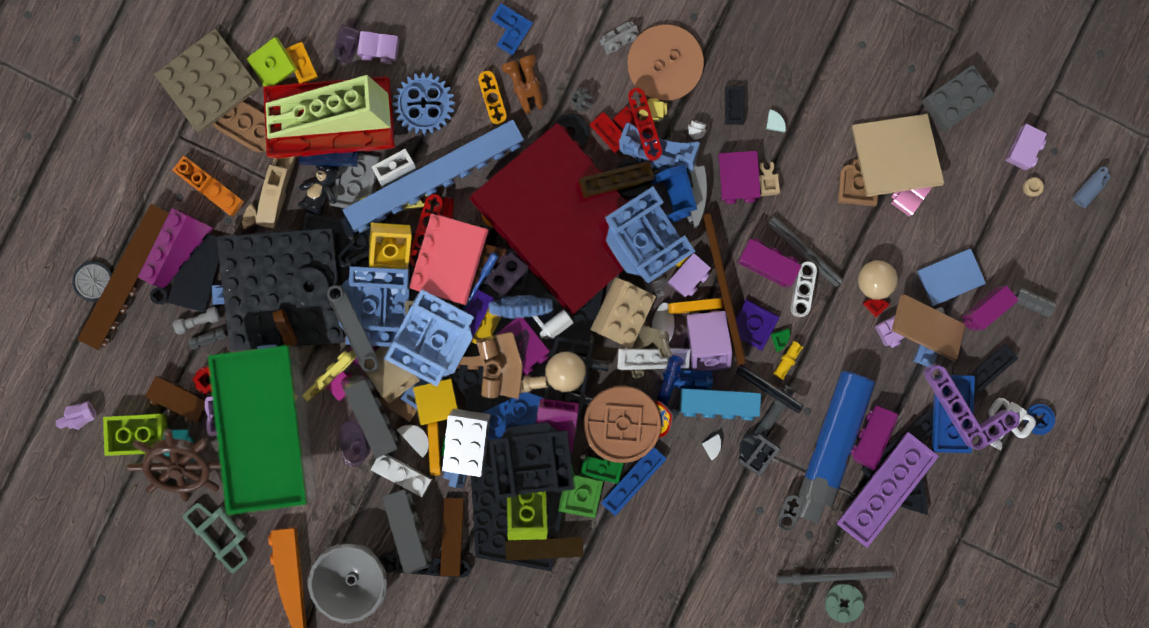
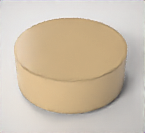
M1036 177L1027 179L1023 184V191L1029 197L1040 195L1044 189L1043 182Z

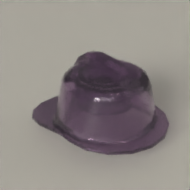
M353 421L345 422L339 430L342 460L347 466L355 468L366 460L370 454L371 447L364 437L362 428Z

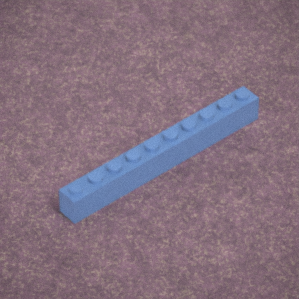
M511 120L343 209V212L354 232L359 231V233H362L370 228L369 225L371 223H381L387 219V215L400 213L404 210L403 207L408 204L411 206L421 201V197L437 193L438 188L442 186L446 188L454 184V180L459 177L463 179L469 176L475 168L480 170L488 165L487 162L492 159L497 161L505 156L504 153L511 150L514 152L520 149L524 139L514 121Z

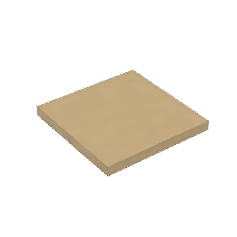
M928 114L852 125L867 197L943 186L944 180Z

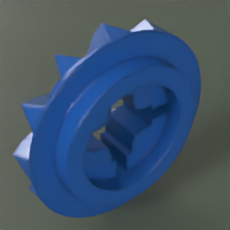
M1036 404L1027 409V414L1034 417L1035 421L1036 418L1033 415H1042V421L1045 423V425L1042 423L1035 424L1031 431L1032 433L1044 435L1052 430L1055 424V415L1048 406ZM1024 420V421H1025V424H1024L1025 426H1026L1027 423L1029 422L1028 420Z

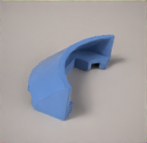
M626 123L619 140L622 153L633 156L634 160L639 163L649 161L651 168L660 171L685 165L687 172L694 170L700 142L678 143L659 138L662 155L657 161H650L645 156L637 128L630 123ZM642 132V135H643L644 138H646V139L652 138L651 135H649V134H647V133H645V132ZM656 140L645 143V146L650 145V152L648 154L656 157V153L659 152L653 146V143H657Z

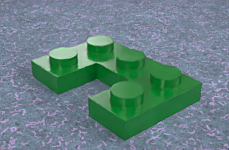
M585 455L581 475L618 484L623 463L612 462L606 459L601 460Z

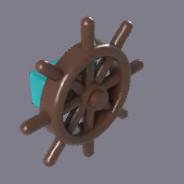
M167 429L164 431L163 440L155 442L151 446L139 440L133 442V446L144 452L145 455L143 463L127 464L126 470L143 471L146 478L151 482L146 488L147 493H153L157 488L165 491L180 493L182 501L186 502L189 500L188 492L197 490L203 485L215 492L220 488L218 484L208 479L211 469H221L220 461H211L209 455L203 449L208 444V439L202 438L195 444L193 438H190L188 430ZM155 458L162 463H152V460ZM202 469V471L199 474L193 470ZM160 470H166L162 474L159 472Z

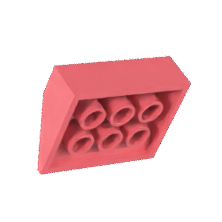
M431 214L409 288L417 291L422 289L434 296L466 305L488 230Z

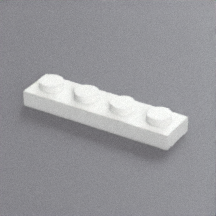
M658 348L619 349L617 368L620 370L689 368L690 349L670 348L672 356H669L668 359L660 358Z

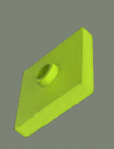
M278 37L272 38L247 58L263 86H275L297 70Z

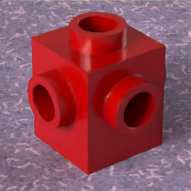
M203 366L195 373L196 376L192 380L196 383L195 387L199 392L210 394L212 392L211 384L208 382L210 370L209 366Z

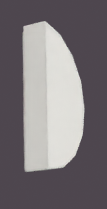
M405 425L397 429L423 458L429 448L426 432L415 425Z

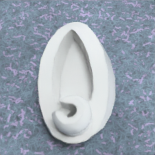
M665 302L657 309L653 318L652 328L668 332L670 337L669 343L675 326L673 314L668 313V303Z

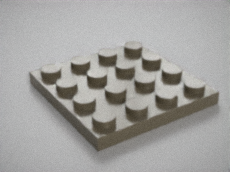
M213 29L154 74L199 134L260 89L216 29Z

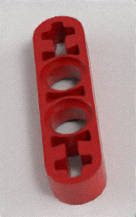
M633 88L628 94V100L642 147L648 160L657 161L662 155V148L647 98L641 88ZM635 92L638 95H642L640 103L641 105L645 103L646 106H639L634 109V106H637L636 100L632 99ZM640 110L648 113L646 120L641 121L637 118V113ZM649 128L653 131L652 138L646 139L643 137L642 132L644 129ZM656 140L657 143H653L654 149L659 150L656 153V157L648 154L650 152V145L645 146V143Z
M436 194L429 195L426 198L409 255V263L414 267L416 264L412 257L413 255L417 256L419 251L415 250V246L421 248V245L418 243V237L425 235L427 229L423 220L432 214L426 213L427 209L431 211L432 208L429 201L437 198L439 206H435L433 212H437L438 216H440L443 208V200Z

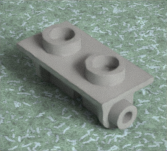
M627 21L616 29L619 33L617 35L612 30L601 36L602 39L599 42L602 47L604 46L607 55L617 51L625 44L633 42L639 36L637 26L632 21L630 23Z

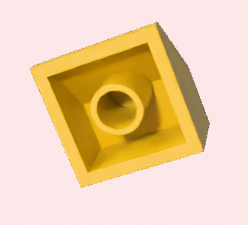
M371 223L369 268L408 270L412 235L410 225Z

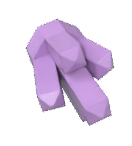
M89 401L68 406L65 408L64 417L56 420V426L60 429L68 427L69 429L79 430L88 422L96 419V411Z

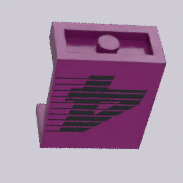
M522 317L516 318L496 334L513 333L521 358L522 374L524 376L534 370L532 366L535 363L539 362L541 364L549 358L547 355L550 352L549 349L546 348Z

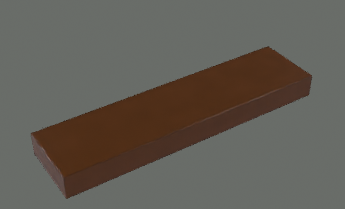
M444 498L440 576L460 577L464 512L463 498Z

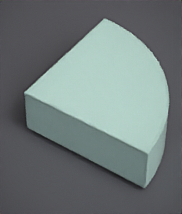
M769 110L766 129L785 133L786 126L781 115L773 110Z

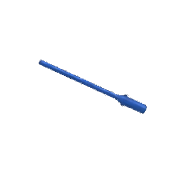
M491 253L486 264L481 269V276L469 295L466 305L462 307V311L465 312L481 282L490 274L492 267L499 257L497 254Z

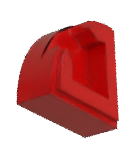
M870 299L862 303L875 318L890 305L882 299Z

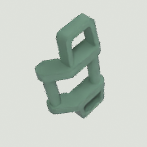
M196 503L183 515V519L192 527L195 534L202 537L216 553V558L231 573L236 572L249 560L248 555L240 544L248 533L245 530L242 531L233 519L226 515V508L224 506H221L213 513L202 503ZM197 508H200L210 516L199 527L189 517ZM219 517L237 536L223 550L206 531ZM237 547L243 557V561L234 568L224 556Z

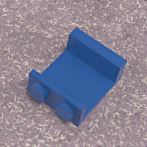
M685 165L668 168L654 175L655 180L651 182L652 185L665 182L673 213L667 215L671 223L691 216L690 212L697 210Z

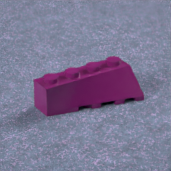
M172 208L138 277L151 285L165 288L178 273L179 267L191 257V252L204 241L202 239L207 233L212 231L213 227L183 211Z

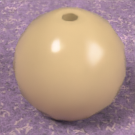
M875 260L868 262L860 270L858 284L865 296L881 300L889 297L895 291L898 284V276L891 264Z
M560 352L554 355L548 361L545 369L548 383L554 389L561 392H570L577 389L583 383L586 376L583 361L571 352Z

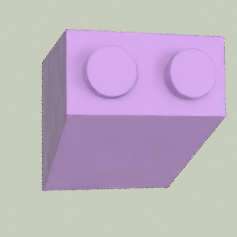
M714 310L710 313L701 314L697 312L687 315V332L692 370L715 371L731 369L732 349L725 311Z

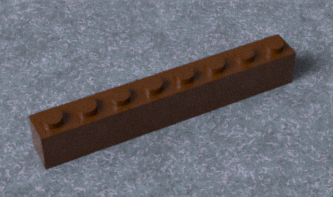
M150 204L77 339L78 341L96 350L107 346L110 340L107 336L111 330L114 331L119 323L116 319L119 314H124L128 304L126 301L128 297L134 296L138 288L135 284L138 279L142 280L138 276L169 212L154 204Z

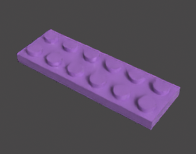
M906 432L837 520L836 524L868 548L939 456L909 432Z

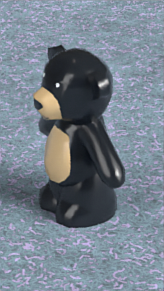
M328 165L316 166V180L302 183L299 186L300 190H307V195L299 202L298 206L319 216L322 213L326 195L332 204L336 203V197L330 185L342 176L334 167Z

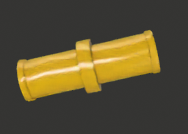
M793 341L787 353L782 355V361L773 374L784 380L791 366L795 365V360L804 347Z

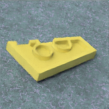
M352 350L349 353L344 351L337 358L339 361L331 364L326 369L327 372L315 380V384L302 397L308 401L325 390L326 386L357 358L354 351Z

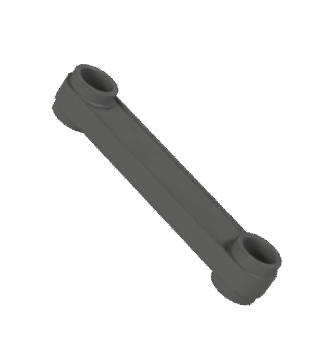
M339 285L331 286L327 291L328 299L362 369L367 373L377 371L380 365L379 359L345 289ZM336 288L341 292V296L338 299H334L332 296V292ZM368 359H373L375 362L372 370L366 367Z

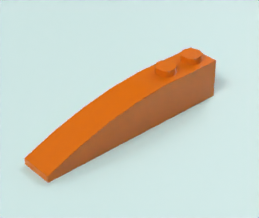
M297 527L274 529L268 536L269 545L272 546L273 553L270 554L271 565H274L283 607L292 628H307Z

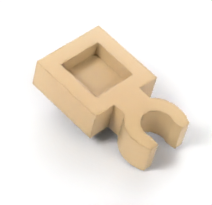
M770 162V169L768 170L763 167V163L759 165V171L763 174L759 176L760 196L780 194L778 174L772 175L774 170L773 162Z

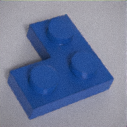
M500 3L491 18L492 22L506 30L497 43V47L514 56L533 23Z

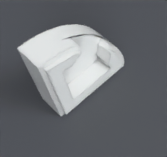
M719 434L702 443L711 460L717 457L721 449Z

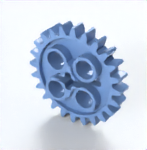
M422 73L421 78L414 74V80L407 77L409 83L401 82L403 89L397 88L396 90L400 94L394 95V98L398 100V102L393 103L394 107H398L394 113L400 114L397 120H404L402 126L406 127L409 125V132L415 128L417 135L420 130H422L424 136L427 134V130H430L432 134H434V128L441 131L440 125L447 126L445 120H452L448 114L455 112L450 108V106L455 105L454 101H450V99L454 98V95L448 94L451 88H444L446 81L439 83V76L433 80L431 73L428 78H426L424 73ZM432 90L438 91V96L434 99L428 96ZM418 91L419 96L416 99H411L410 93ZM423 100H426L428 103L425 108H422L421 105L407 106L408 103L422 104ZM441 102V105H431L432 103ZM416 109L420 111V114L417 118L410 117V112L412 110ZM432 109L439 111L438 116L435 118L429 116V112Z
M534 295L503 297L489 303L490 314L507 318L539 316L553 310L551 299L537 298Z

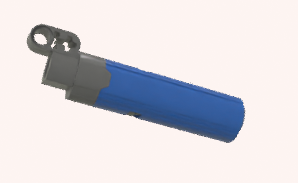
M840 372L816 441L817 446L812 452L798 496L791 495L787 497L781 510L778 525L783 531L794 529L799 517L819 523L825 505L833 508L847 468L848 456L852 454L876 384L873 380L852 372ZM794 498L797 499L796 503L799 504L798 507H794L792 512L796 513V516L785 513V510L790 511L791 505L788 503L793 501ZM784 517L792 519L793 523L790 528L782 525Z

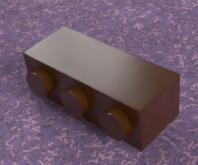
M155 376L145 395L146 398L150 399L149 403L157 407L162 405L167 408V412L173 415L180 414L184 416L183 420L191 424L201 422L206 413L205 398L161 376Z

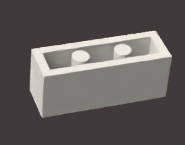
M388 454L377 458L371 468L373 472L421 497L425 495L433 478Z

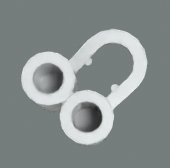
M564 309L545 324L537 316H532L543 329L540 332V337L544 340L548 338L554 339L555 336H558L573 324V321Z

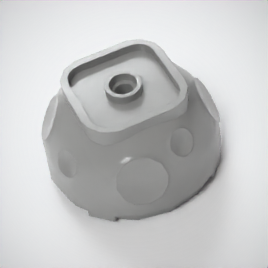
M356 544L334 545L326 549L311 568L308 577L310 597L317 609L331 620L340 623L361 621L374 613L385 599L387 590L385 567L379 558L365 546ZM350 576L355 578L354 583L349 582Z

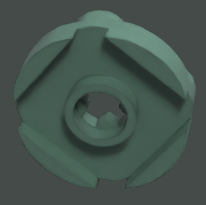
M836 584L826 593L825 610L832 619L840 623L854 621L864 609L863 596L852 585ZM841 598H843L844 600H849V602L847 603L848 606L846 608L844 606H839L841 604Z

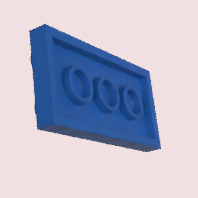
M949 375L970 411L974 414L975 376ZM947 385L942 389L944 396L949 392ZM934 393L932 451L939 453H972V448L965 444ZM955 402L952 406L954 412H956L959 408V404L957 402ZM968 419L963 421V428L969 425Z

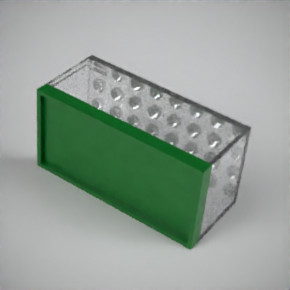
M281 346L209 355L208 362L226 515L301 506L316 501L317 491L306 400L302 397L305 391L299 347Z

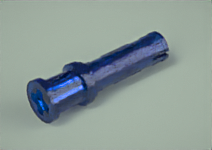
M676 355L669 356L667 367L663 370L664 380L658 401L668 406L675 381L680 377V368L684 364V359Z

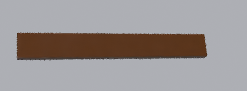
M709 213L703 215V221L737 366L744 365L746 361L712 216Z

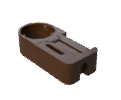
M284 309L274 311L273 318L285 346H289V348L296 346L298 341L287 313Z

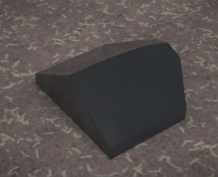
M761 433L748 434L740 442L738 462L758 476H761L781 447Z

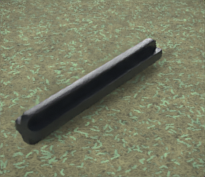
M740 365L736 371L738 375L796 413L802 411L804 407L802 403L745 366Z

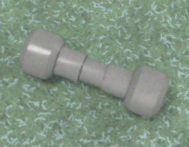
M212 307L207 309L206 313L200 314L195 318L174 320L173 327L175 332L180 335L186 333L189 328L195 327V325L207 322L216 323L220 321L221 315L218 308Z

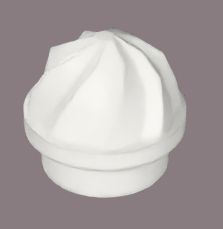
M692 120L691 125H688L690 137L695 140L702 138L707 131L705 129L706 124Z

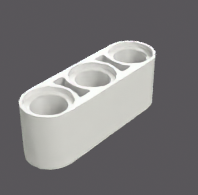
M812 262L800 264L802 267L795 279L790 308L791 313L796 317L806 316L811 308L817 268ZM804 266L811 268L809 276L803 274L802 268ZM801 284L806 285L808 288L806 295L799 292ZM798 303L803 304L805 307V311L802 314L796 311Z

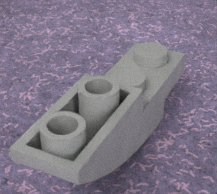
M695 163L694 170L688 172V178L697 206V210L690 212L691 216L687 217L688 223L692 224L693 228H697L700 223L707 193L705 167H697Z

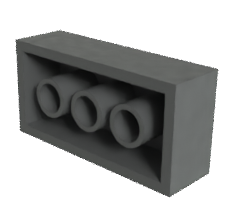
M361 372L340 382L375 458L377 459L396 450L397 446L395 443L398 442V439L392 427H387L390 425V422L384 410H379L382 408V405L376 393H371L374 388L368 376L363 377Z
M406 490L383 496L382 499L404 573L409 574L430 567L429 562H432L429 550H425L424 543H427L424 532L419 530L418 525L421 524L419 514L414 512L413 506H416L413 495Z

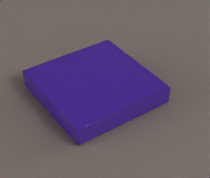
M745 299L735 318L740 340L762 351L780 317Z

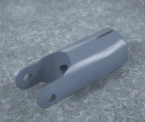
M1099 168L1072 197L1079 206L1087 208L1102 191L1110 179L1108 168Z

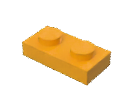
M303 42L285 49L297 68L295 74L299 83H307L318 78Z

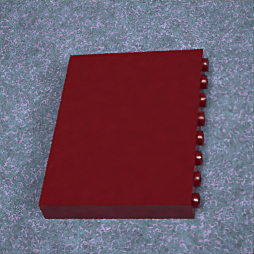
M556 123L476 190L469 200L571 316L624 270L606 242L609 225L605 217L629 201L626 198H622L619 190L588 198L583 197L578 180L582 177L603 173V171L597 169L593 159L582 152L580 144L569 137L567 129Z

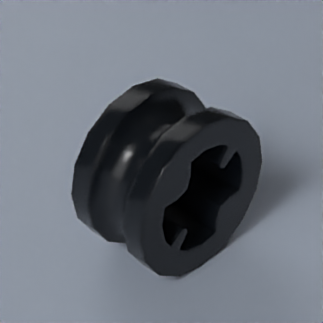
M156 287L151 291L150 299L153 303L159 305L167 303L169 292L166 289ZM158 291L164 294V299L161 298V301L155 298L156 293L159 294Z

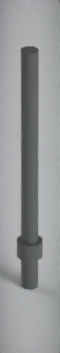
M892 570L809 575L792 573L790 576H777L776 581L777 584L792 583V585H801V583L881 579L893 578Z

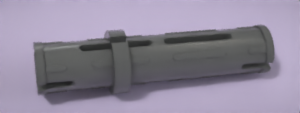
M787 385L782 390L791 397L796 392ZM774 398L773 405L754 433H761L766 437L783 409L786 410L787 406Z

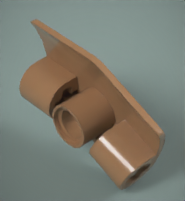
M503 333L478 340L476 343L484 366L481 395L488 398H496L499 395L518 399L522 362L513 333ZM496 364L498 369L492 371L488 368V365Z

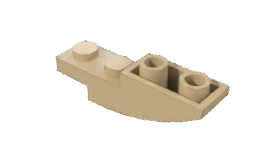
M296 156L274 158L272 165H269L258 205L256 225L275 230L286 198L285 190L297 158Z

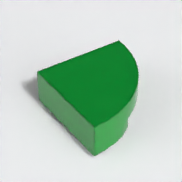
M789 329L771 334L776 353L783 350L790 338Z

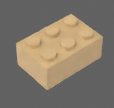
M615 277L591 330L632 349L656 296Z

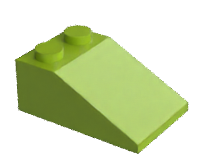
M546 492L520 494L516 497L507 498L508 540L547 539Z

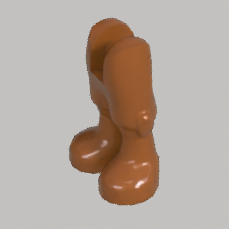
M529 55L519 60L526 83L522 80L517 61L503 64L501 66L502 71L511 76L514 82V93L517 95L525 113H531L527 98L534 96V102L538 110L543 109V100L539 87L540 82L535 77L533 67L537 62L536 56Z

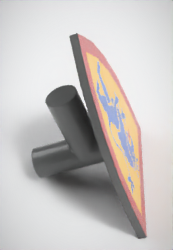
M653 400L661 417L660 438L668 435L672 428L673 418L679 416L680 413L677 408L670 410L664 403Z

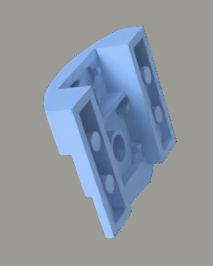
M421 289L398 329L384 359L437 386L443 376L455 372L472 340L469 325L474 317Z

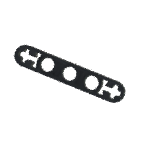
M386 553L379 556L380 561H383L386 557L388 561L394 562V558H397L396 569H393V564H389L385 568L386 572L404 573L399 565V554ZM431 557L432 562H429L430 567L428 570H419L409 574L440 576L438 564L441 562V558ZM461 559V563L468 570H465L464 574L460 573V577L457 578H464L469 575L471 565L467 560Z

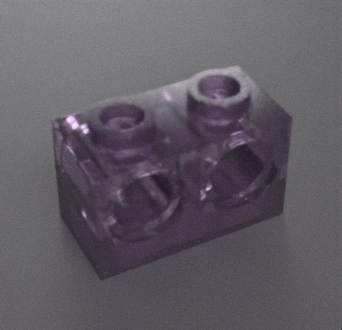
M511 252L508 255L505 253L498 261L500 265L496 269L492 268L490 274L486 276L485 282L502 297H505L529 269ZM510 261L517 263V269L513 272L508 271L506 268ZM495 277H504V284L502 286L494 285Z

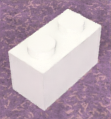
M406 149L372 166L382 188L417 171Z

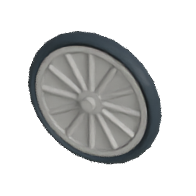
M90 261L83 263L73 274L72 285L74 291L80 298L86 301H98L112 276V272L106 265L100 262Z

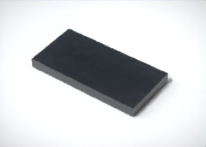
M208 234L202 239L204 241L191 252V257L179 267L180 270L174 277L167 303L206 313L212 286L214 285L220 263L217 237Z

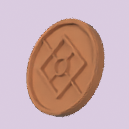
M657 25L642 32L633 42L627 61L628 73L634 86L641 88L647 97L659 99V101L677 100L691 92L700 80L704 65L702 50L697 40L683 28L674 25Z
M626 385L613 386L601 391L589 403L584 415V433L591 448L602 458L617 463L632 462L644 457L655 446L661 431V417L654 401L642 390Z

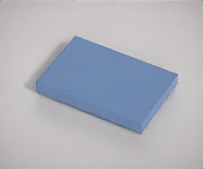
M971 248L917 271L932 306L986 284Z

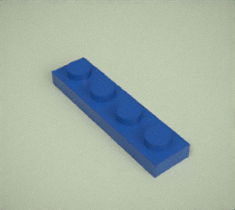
M653 447L648 454L632 467L601 504L616 516L667 458Z

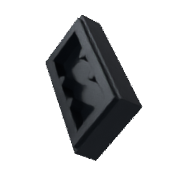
M725 86V125H744V86Z

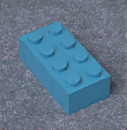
M680 389L679 412H683V416L696 417V413H702V417L716 418V414H720L723 419H735V415L741 416L743 420H755V417H760L761 393Z

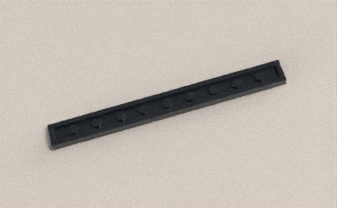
M1003 344L969 374L975 376L974 397L1019 359L1007 344ZM933 406L886 446L877 469L906 432H909L920 442H923L933 433ZM866 466L860 469L869 480L876 472Z

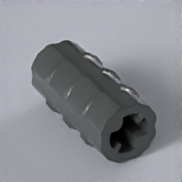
M1019 287L1014 294L1019 299L1016 302L1017 304L1046 317L1052 315L1056 306V302L1022 287Z

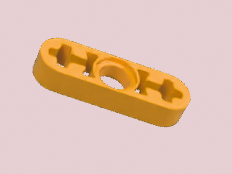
M483 71L478 77L479 85L490 121L494 125L499 126L506 122V111L495 75L490 71ZM488 75V78L493 79L490 80L491 88L495 86L496 89H489L484 92V89L488 88L486 83H482L484 76ZM495 93L498 96L496 103H489L487 101L489 94ZM494 107L498 108L499 114H503L500 121H497L496 118L493 119L495 116Z
M721 298L668 304L669 314L723 309Z
M433 422L428 424L431 476H440L439 423Z

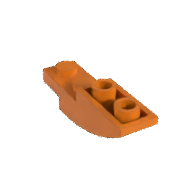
M184 155L172 169L173 172L232 217L244 204L242 199Z

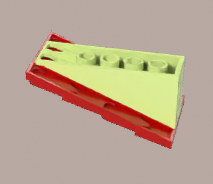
M368 75L349 80L263 86L266 154L269 158L305 157L395 148L390 79L387 76L370 78Z

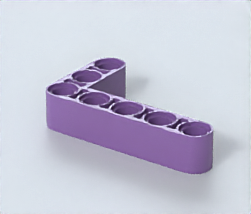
M929 365L925 369L924 375L968 447L977 450L983 449L1019 425V415L1009 410H1002L981 424H978L946 369L938 365ZM935 369L939 371V376L936 379L932 376V372ZM947 385L949 392L944 396L942 389ZM955 402L959 404V408L956 412H954L952 409V406ZM1007 415H1010L1011 421L1006 424L1005 418ZM968 419L969 425L963 428V421ZM991 425L995 427L993 434H989V427ZM977 435L979 441L974 445L972 439Z

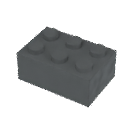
M972 65L921 102L944 132L995 95L974 65Z

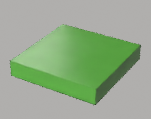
M574 474L575 490L562 491L558 511L595 518L603 480Z

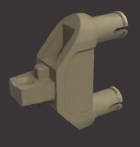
M644 321L632 349H652L658 347L661 359H668L669 356H672L668 344L670 338L668 332L650 328L646 321ZM631 369L633 378H640L644 375L643 369Z

